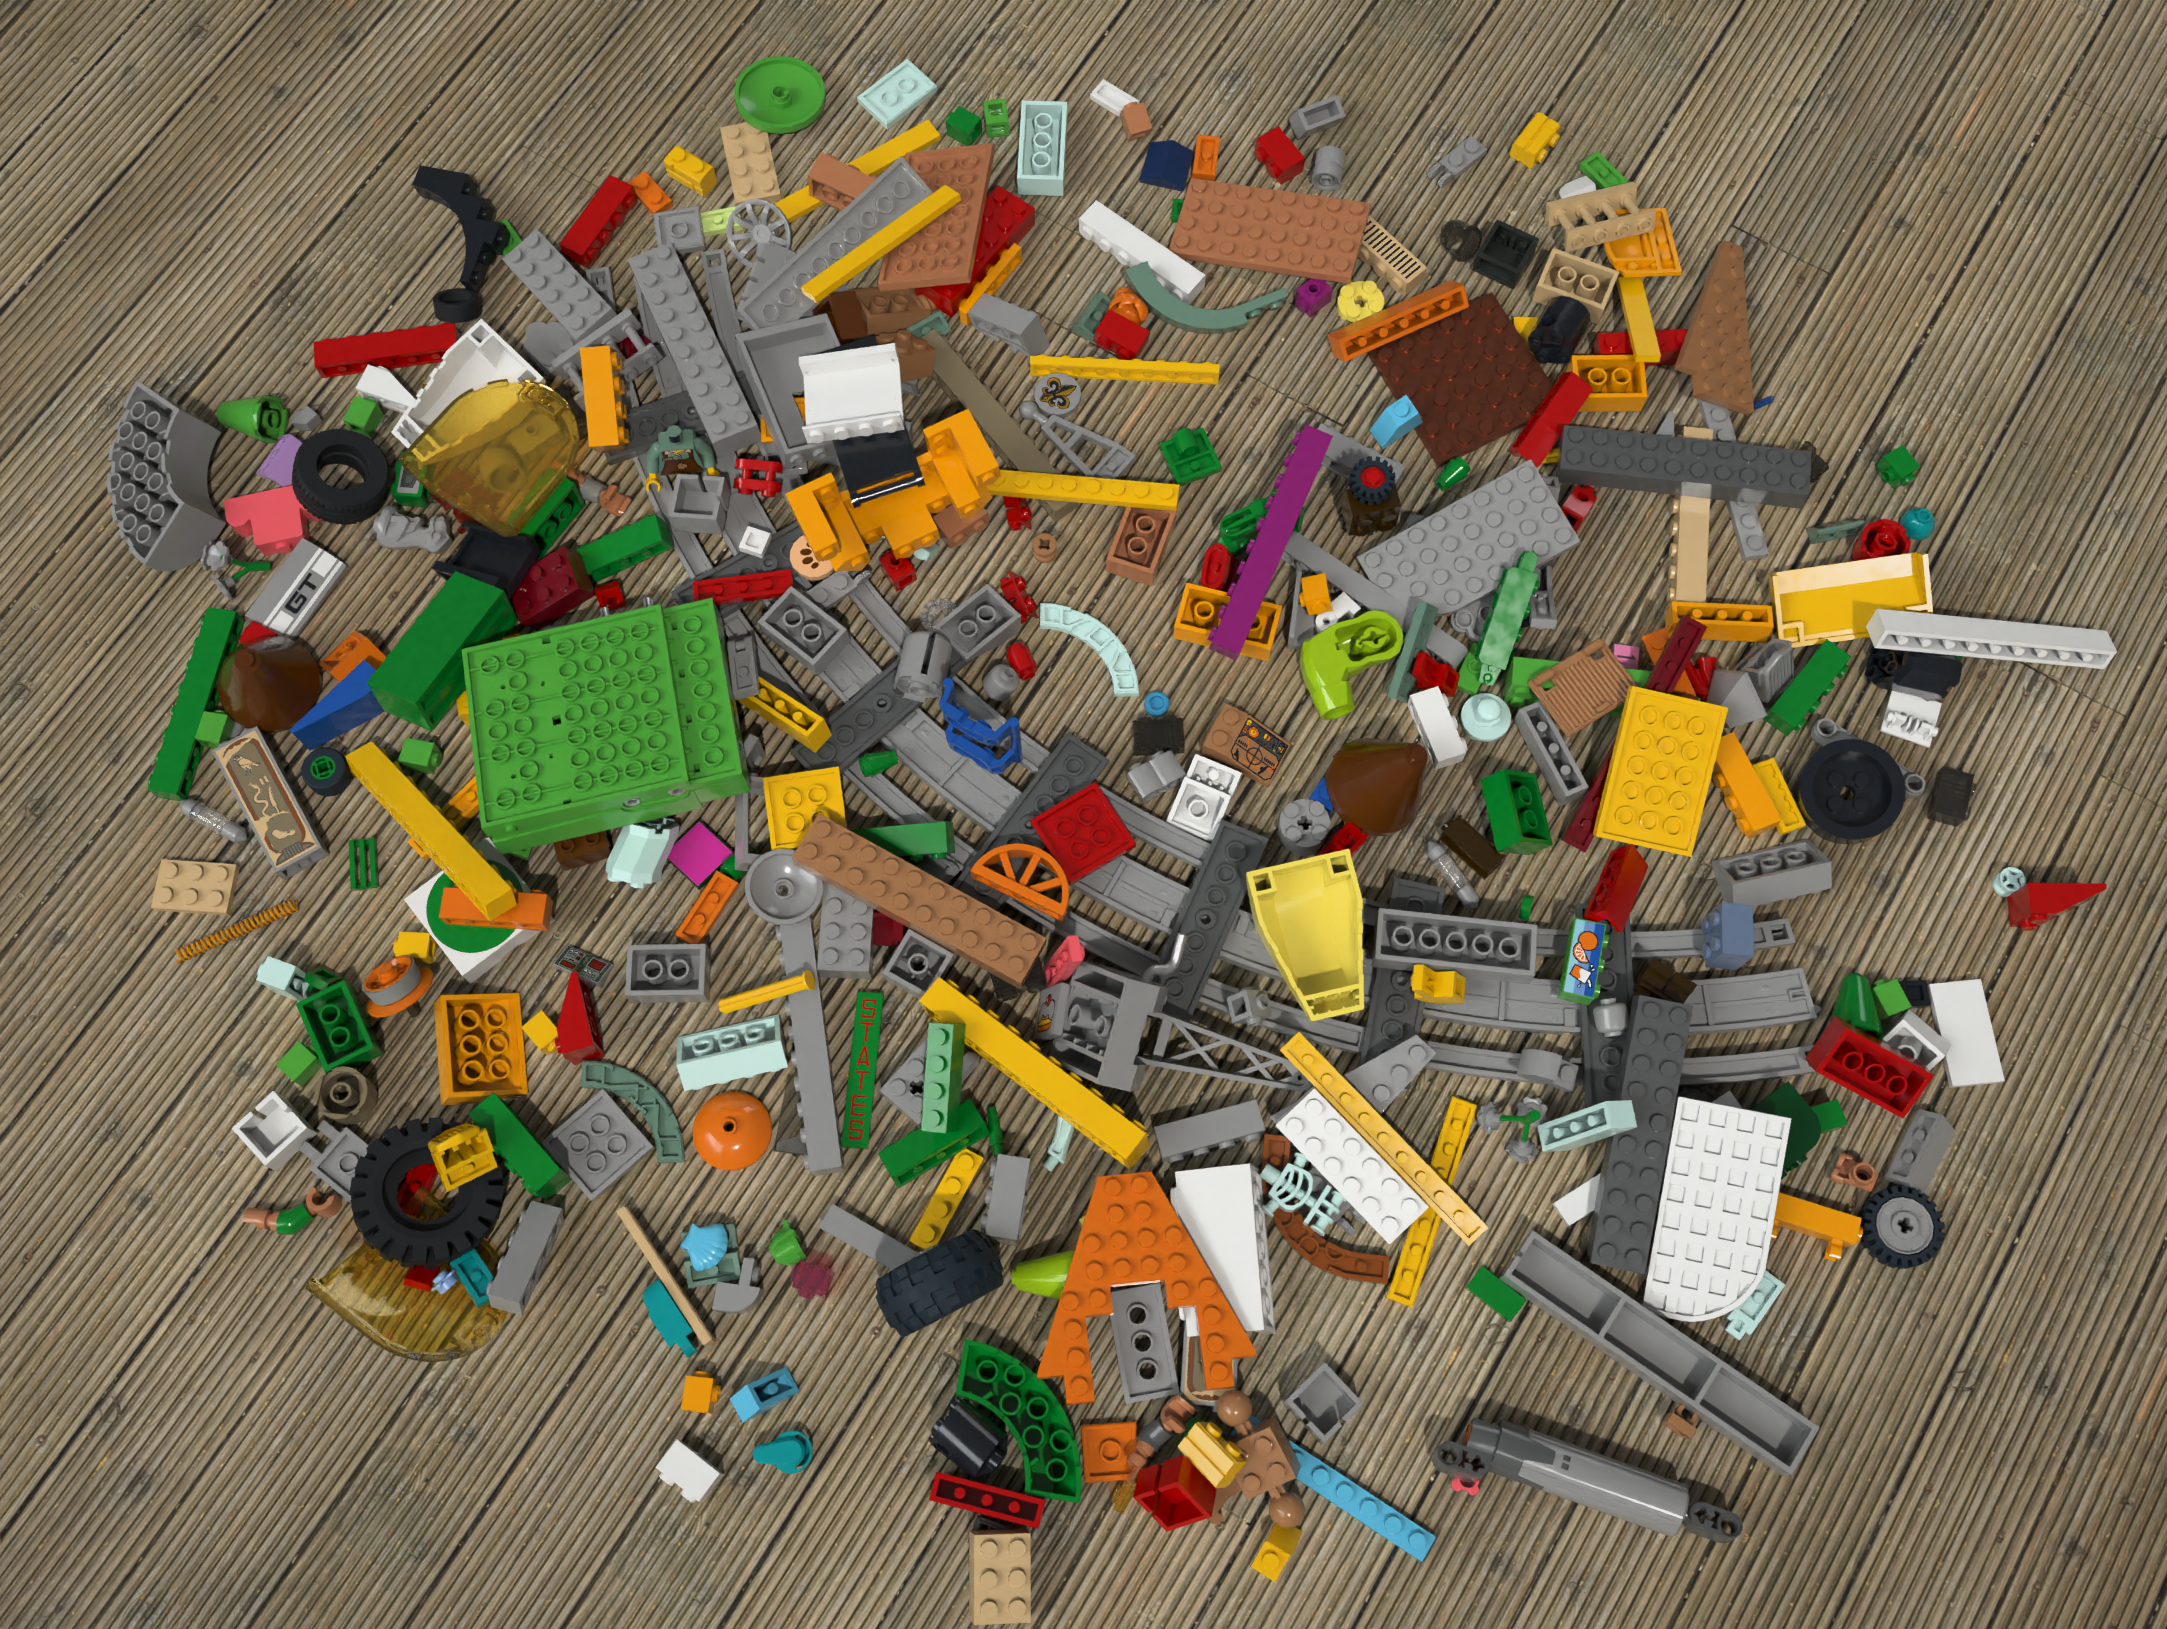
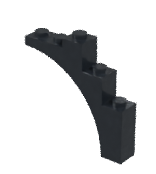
M420 165L412 186L422 198L444 205L459 218L466 245L465 262L459 281L466 289L473 290L478 294L480 287L484 283L488 267L492 263L493 255L503 254L505 247L509 243L510 235L501 223L491 221L494 210L484 198L475 197L478 186L468 174Z

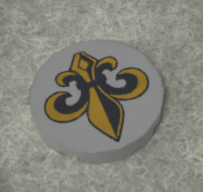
M1048 374L1040 379L1035 387V404L1044 415L1051 416L1054 414L1061 418L1068 417L1077 410L1080 404V386L1074 378L1067 374Z

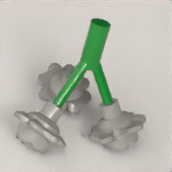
M1527 1096L1523 1099V1102L1517 1104V1115L1508 1116L1499 1113L1498 1106L1489 1101L1486 1105H1482L1477 1112L1478 1124L1481 1126V1130L1486 1131L1487 1134H1492L1494 1130L1499 1129V1124L1504 1123V1121L1522 1122L1524 1126L1522 1136L1518 1140L1511 1139L1505 1150L1515 1162L1522 1164L1527 1161L1533 1162L1539 1150L1535 1148V1143L1529 1142L1530 1126L1538 1128L1541 1122L1547 1120L1546 1111L1548 1106L1541 1104L1542 1100L1539 1097L1532 1099Z

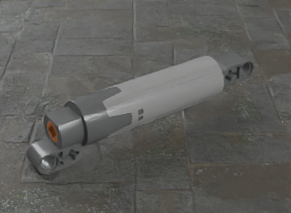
M1473 1418L1467 1425L1462 1445L1452 1441H1445L1438 1446L1432 1455V1463L1436 1470L1472 1483L1477 1482L1489 1471L1669 1537L1675 1536L1680 1531L1682 1523L1687 1531L1723 1544L1738 1537L1743 1530L1741 1519L1733 1512L1704 1502H1698L1689 1506V1490L1686 1484L1503 1419L1496 1426ZM1442 1451L1451 1454L1453 1458L1452 1463H1447L1442 1459ZM1471 1462L1475 1463V1468L1478 1469L1476 1472L1472 1470ZM1721 1521L1729 1525L1731 1529L1730 1534L1724 1532L1721 1527Z

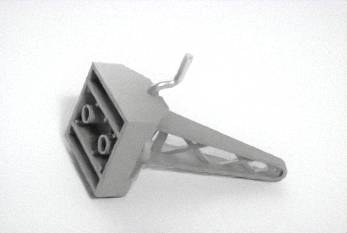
M1177 934L1171 959L1167 964L1149 967L1142 977L1084 960L1072 974L1063 1035L1054 1038L1049 1056L1059 1061L1063 1068L1098 1085L1129 1092L1138 1091L1145 1077L1146 1065L1294 1091H1305L1312 1086V1083L1289 1059L1162 1011L1163 1005L1167 1001L1169 987L1152 982V979L1157 975L1171 974L1178 968L1188 937L1186 935ZM1147 1017L1162 1019L1152 1056L1141 1053L1139 1046L1142 1032L1147 1024ZM1174 1023L1194 1049L1163 1058L1171 1027ZM1185 1028L1218 1040L1199 1046ZM1229 1043L1240 1047L1254 1065L1235 1072L1221 1070L1204 1051ZM1251 1052L1270 1058V1060L1260 1063ZM1199 1053L1210 1067L1177 1060ZM1282 1063L1291 1075L1274 1080L1265 1068ZM1259 1070L1265 1078L1246 1074Z

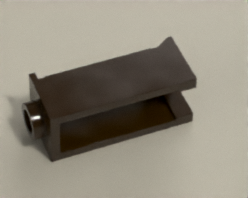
M1461 814L1455 820L1450 818L1441 827L1443 832L1440 840L1485 880L1503 862L1506 855L1498 853L1497 849L1465 820L1462 821Z

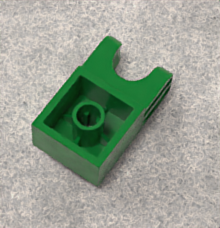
M1277 490L1272 492L1271 495L1275 497ZM1269 496L1263 499L1257 498L1247 507L1225 516L1220 523L1221 536L1219 537L1218 544L1224 545L1234 556L1245 552L1251 538L1256 540L1259 534L1255 528L1260 517L1266 518L1269 510L1264 508ZM1302 507L1293 531H1301L1305 512L1304 507Z

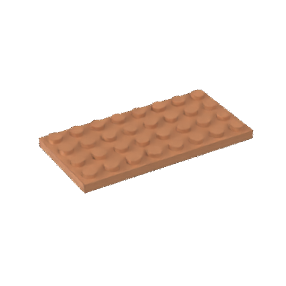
M993 143L906 153L905 161L933 193L942 186L947 185L960 194L961 201L884 255L877 284L880 291L971 282L995 155Z
M1191 178L1169 250L1184 260L1351 284L1371 211V203Z

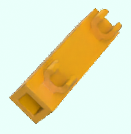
M1779 1192L1770 1242L1772 1239H1776L1778 1226L1828 1241L1824 1259L1835 1262L1836 1259L1840 1260L1842 1246L1848 1248L1861 1240L1863 1234V1227L1860 1226L1862 1218Z

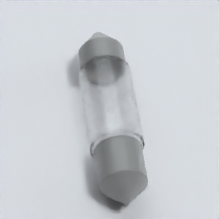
M192 798L179 802L184 815L213 833L225 837L234 843L247 840L244 827L233 822L232 819Z
M1429 841L1427 855L1453 894H1456L1464 907L1478 908L1479 895L1471 886L1469 879L1454 858L1446 851L1442 844Z

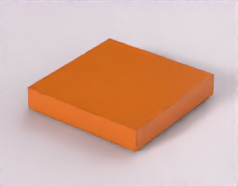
M1136 1421L1081 1425L1085 1483L1128 1480L1127 1477L1133 1468L1126 1462V1459L1131 1452L1136 1451L1134 1449L1137 1444Z

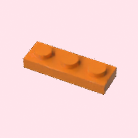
M716 871L677 930L675 936L687 944H702L740 886L739 883Z

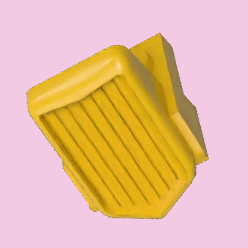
M465 1123L450 1128L428 1143L443 1187L447 1192L498 1167L487 1130L485 1128L480 1129L477 1125Z

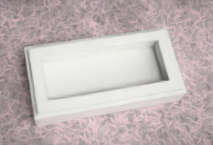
M1104 79L1090 94L1092 101L1119 117L1126 104L1131 102L1140 103L1139 100Z

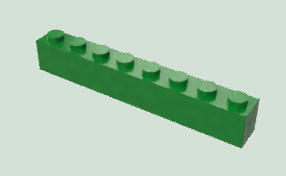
M208 607L206 614L201 619V629L198 637L194 640V650L191 659L186 664L184 680L179 685V696L176 705L171 709V720L168 728L164 731V741L161 750L156 755V765L153 774L148 779V790L158 798L181 801L189 797L204 750V746L195 739L203 712L214 713V710H217L220 701L217 690L218 675L225 659L237 647L245 623L244 619L236 611Z

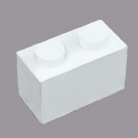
M676 1439L655 1467L661 1471L659 1477L670 1486H673L674 1483L683 1489L680 1494L692 1503L696 1500L704 1502L724 1476V1473L682 1440Z

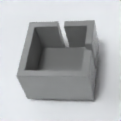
M677 474L668 514L674 531L723 534L726 519L725 511L728 509L731 494L725 477L703 476V482L707 492H704L705 490L699 475Z
M1325 1362L1283 1402L1299 1422L1303 1419L1307 1421L1304 1427L1321 1445L1342 1427L1337 1422L1338 1420L1342 1423L1347 1422L1364 1405Z

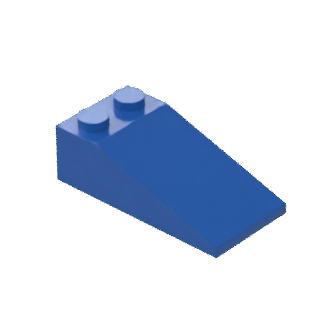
M363 660L298 721L290 731L311 751L382 714L384 710L367 684L370 676L376 670Z

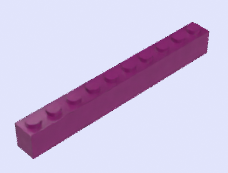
M1307 424L1303 432L1297 431L1292 443L1296 446L1294 453L1288 452L1283 466L1287 467L1285 474L1279 473L1274 487L1278 489L1275 497L1269 496L1264 508L1269 510L1266 518L1260 517L1255 528L1259 534L1256 540L1251 538L1245 551L1250 554L1247 562L1241 561L1236 574L1240 575L1237 583L1232 582L1227 596L1231 597L1228 606L1222 604L1217 618L1221 619L1218 627L1213 626L1207 639L1212 641L1209 647L1210 650L1237 660L1333 438L1332 435Z

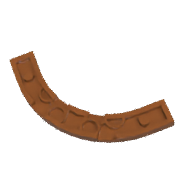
M1264 1134L1261 1173L1267 1164L1282 1172L1289 1163L1291 1141L1286 1136ZM1262 1179V1189L1267 1204L1271 1200L1268 1197V1193L1273 1186ZM1285 1191V1193L1278 1198L1280 1200L1284 1199L1288 1195H1290V1193ZM1292 1199L1286 1205H1295L1294 1200ZM1278 1207L1274 1211L1272 1220L1285 1241L1295 1252L1318 1269L1347 1280L1382 1285L1388 1284L1390 1256L1353 1252L1327 1242L1314 1232L1309 1224L1307 1226L1303 1224L1305 1219L1298 1209L1290 1213L1284 1212Z

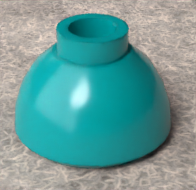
M1916 507L1909 509L1902 515L1900 525L1907 531L1905 533L1907 537L1914 540H1924L1933 533L1935 519L1928 509Z

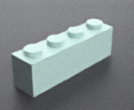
M1632 1100L1605 1101L1538 1125L1543 1152L1569 1151L1637 1128Z

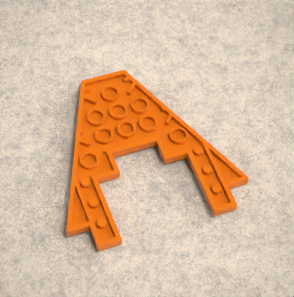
M1152 1171L1097 1177L1037 1372V1380L1063 1377L1066 1406L1095 1402L1086 1318L1113 1315L1110 1287L1164 1282L1167 1309L1195 1307L1206 1391L1234 1388L1231 1359L1251 1358L1257 1355L1254 1346Z

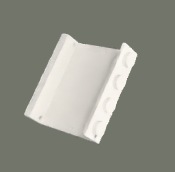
M895 343L799 357V366L804 377L806 426H802V430L808 444L905 430L900 359Z

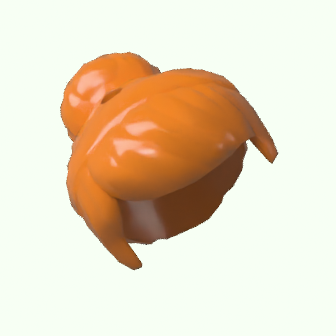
M1123 286L1119 288L1108 306V310L1111 309L1138 325L1144 323L1148 317V306L1140 296L1128 287Z

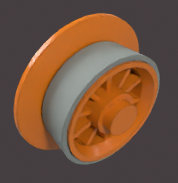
M409 955L395 957L382 963L366 977L362 984V991L370 998L366 1007L367 1012L372 1017L381 1018L406 1009L412 1018L418 1016L421 1011L415 1005V1002L432 985L434 980L432 970L427 967H417L413 957Z

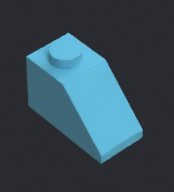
M1405 395L1383 411L1371 427L1370 432L1380 447L1385 449L1423 423L1417 409L1407 395Z
M787 1367L745 1385L730 1398V1401L742 1423L795 1395L799 1392V1389Z

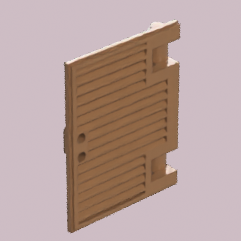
M1597 638L1584 646L1582 650L1551 669H1546L1527 683L1567 738L1625 703L1629 685L1639 687L1602 638ZM1599 650L1603 657L1594 661L1590 655ZM1550 680L1554 687L1545 692L1541 685Z

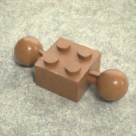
M1239 1390L1224 1392L1218 1399L1216 1410L1220 1420L1228 1426L1235 1427L1238 1432L1226 1438L1227 1443L1230 1441L1237 1445L1242 1451L1240 1456L1246 1461V1464L1235 1477L1246 1499L1249 1500L1268 1491L1272 1498L1269 1504V1514L1272 1521L1281 1528L1290 1529L1296 1527L1304 1518L1305 1506L1302 1499L1296 1493L1286 1491L1283 1484L1297 1478L1301 1465L1276 1417L1274 1416L1253 1426L1249 1419L1252 1414V1403L1249 1397Z

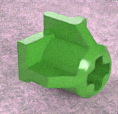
M784 1220L782 1222L784 1228L774 1233L772 1241L769 1243V1250L777 1264L793 1266L801 1260L807 1259L797 1233L791 1228L788 1221Z

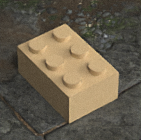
M1553 248L1537 284L1532 301L1547 305L1548 301L1554 297L1567 296L1574 298L1587 308L1590 313V322L1599 324L1619 271Z
M1025 1528L969 1530V1619L974 1625L1031 1623V1533Z

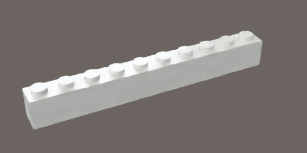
M1876 609L1866 626L1874 648L2097 669H2105L2117 653L2106 630Z

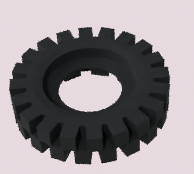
M430 1117L428 1123H420L419 1118L406 1121V1127L399 1129L395 1125L386 1130L384 1138L380 1141L375 1138L366 1148L367 1154L365 1157L360 1156L355 1166V1176L352 1177L350 1187V1201L354 1222L358 1232L362 1233L366 1244L372 1250H378L380 1257L392 1263L393 1260H397L402 1267L415 1269V1265H424V1270L438 1268L439 1263L447 1262L449 1266L450 1262L460 1258L463 1254L473 1249L477 1250L481 1246V1241L484 1238L488 1239L495 1228L496 1219H499L502 1209L504 1189L503 1174L498 1163L497 1168L459 1186L458 1198L454 1207L439 1219L432 1221L413 1219L404 1213L398 1204L397 1188L402 1177L409 1170L419 1165L435 1164L428 1147L429 1141L450 1128L462 1125L461 1123L452 1120L451 1124L448 1125L443 1124V1118ZM493 1151V1155H494V1158H495V1160H496V1159H497V1155H496L495 1152Z

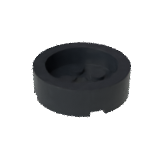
M1844 739L1823 746L1803 764L1795 779L1793 793L1794 800L1805 823L1817 836L1837 844H1858L1876 837L1895 822L1902 811L1906 789L1904 777L1898 764L1885 750L1867 741ZM1841 788H1850L1854 794L1851 800L1843 799L1840 795Z

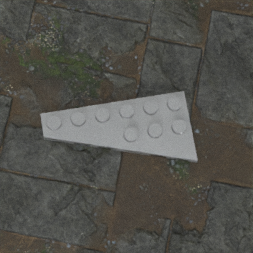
M1415 1034L1342 1076L1381 1115L1431 1060L1436 1051ZM1297 1101L1269 1117L1276 1123Z

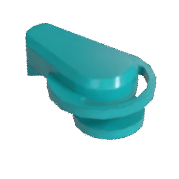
M788 1431L782 1433L773 1442L759 1444L754 1448L752 1455L754 1460L760 1464L775 1465L777 1469L784 1473L794 1474L801 1472L809 1465L813 1449L806 1435L798 1431ZM796 1435H800L804 1439L796 1438Z

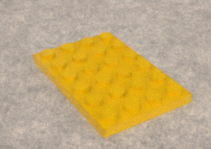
M1629 685L1592 835L1692 857L1728 707Z

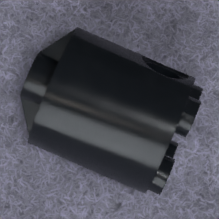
M1567 296L1554 297L1548 301L1528 336L1529 347L1539 363L1566 364L1569 362L1591 321L1590 313L1581 302Z
M957 1396L949 1406V1412L945 1419L940 1417L932 1427V1434L928 1440L930 1445L973 1479H976L979 1476L994 1472L1007 1455L1008 1432L965 1398L962 1399Z

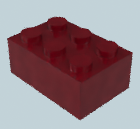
M562 546L530 567L512 595L511 600L520 624L539 630L595 596V592L581 554Z

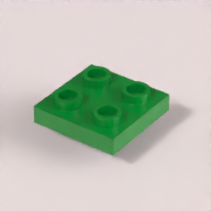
M1184 428L1174 433L1170 440L1159 443V449L1176 485H1180V487L1222 471V466L1204 428L1191 431L1190 428Z

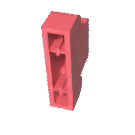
M292 485L224 500L225 515L229 525L239 536L249 537L253 535L254 544L265 556L289 553L291 550H294L302 538L311 542L308 519L313 521L322 520L314 517L312 513L303 508V505L299 503L294 494Z

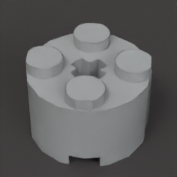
M1300 799L1288 803L1280 815L1277 835L1280 844L1297 856L1315 854L1323 847L1330 831L1328 812L1319 801ZM1300 825H1304V826L1308 827V829H1307V830H1303V827L1300 826Z

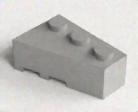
M984 293L968 312V316L976 330L997 343L1000 340L1011 346L1010 351L1014 354H1017L1019 351L1029 358V363L1030 356L1044 354L1050 347L1041 325L1040 317L1032 310H1025L1015 303L1010 304L998 296Z

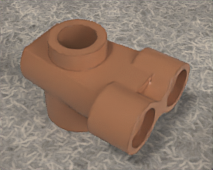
M1841 1152L1829 1180L1840 1185L1844 1182L1871 1192L1879 1175L1875 1172L1874 1167L1866 1162L1858 1163L1853 1160L1854 1156ZM1861 1175L1865 1180H1861L1857 1176Z

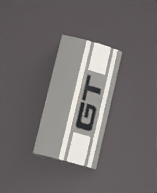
M302 538L245 616L251 623L255 621L279 636L295 641L348 569V566L323 549Z

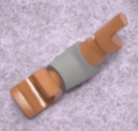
M556 462L548 469L549 471L553 469L574 482L583 500L600 503L601 507L612 515L622 516L632 500L628 496L619 494L616 485H609L607 488V486L588 475H583L580 472L576 473V469L570 464L564 467L559 462Z

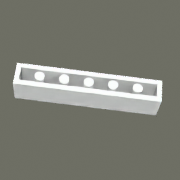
M1097 200L1079 218V232L1085 239L1095 242L1101 250L1115 256L1123 265L1133 267L1148 261L1158 282L1178 300L1190 304L1205 288V274Z

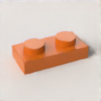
M1197 135L1192 178L1215 181L1220 137Z
M645 171L628 182V184L633 186L637 199L652 215L653 213L667 211L674 206L670 197Z

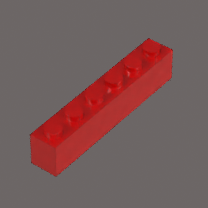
M441 323L440 325L418 326L412 329H395L390 332H372L368 335H350L338 339L328 338L313 342L314 366L322 378L364 373L367 365L395 369L440 363L443 361L442 357L445 352L461 338V334L455 323Z

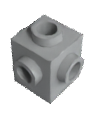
M1246 987L1241 989L1239 993L1227 997L1232 1023L1247 1024L1248 1027H1255L1263 1024L1264 1019L1272 1016L1267 991L1255 990V987Z

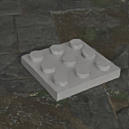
M604 1089L541 1142L592 1202L596 1201L655 1149Z

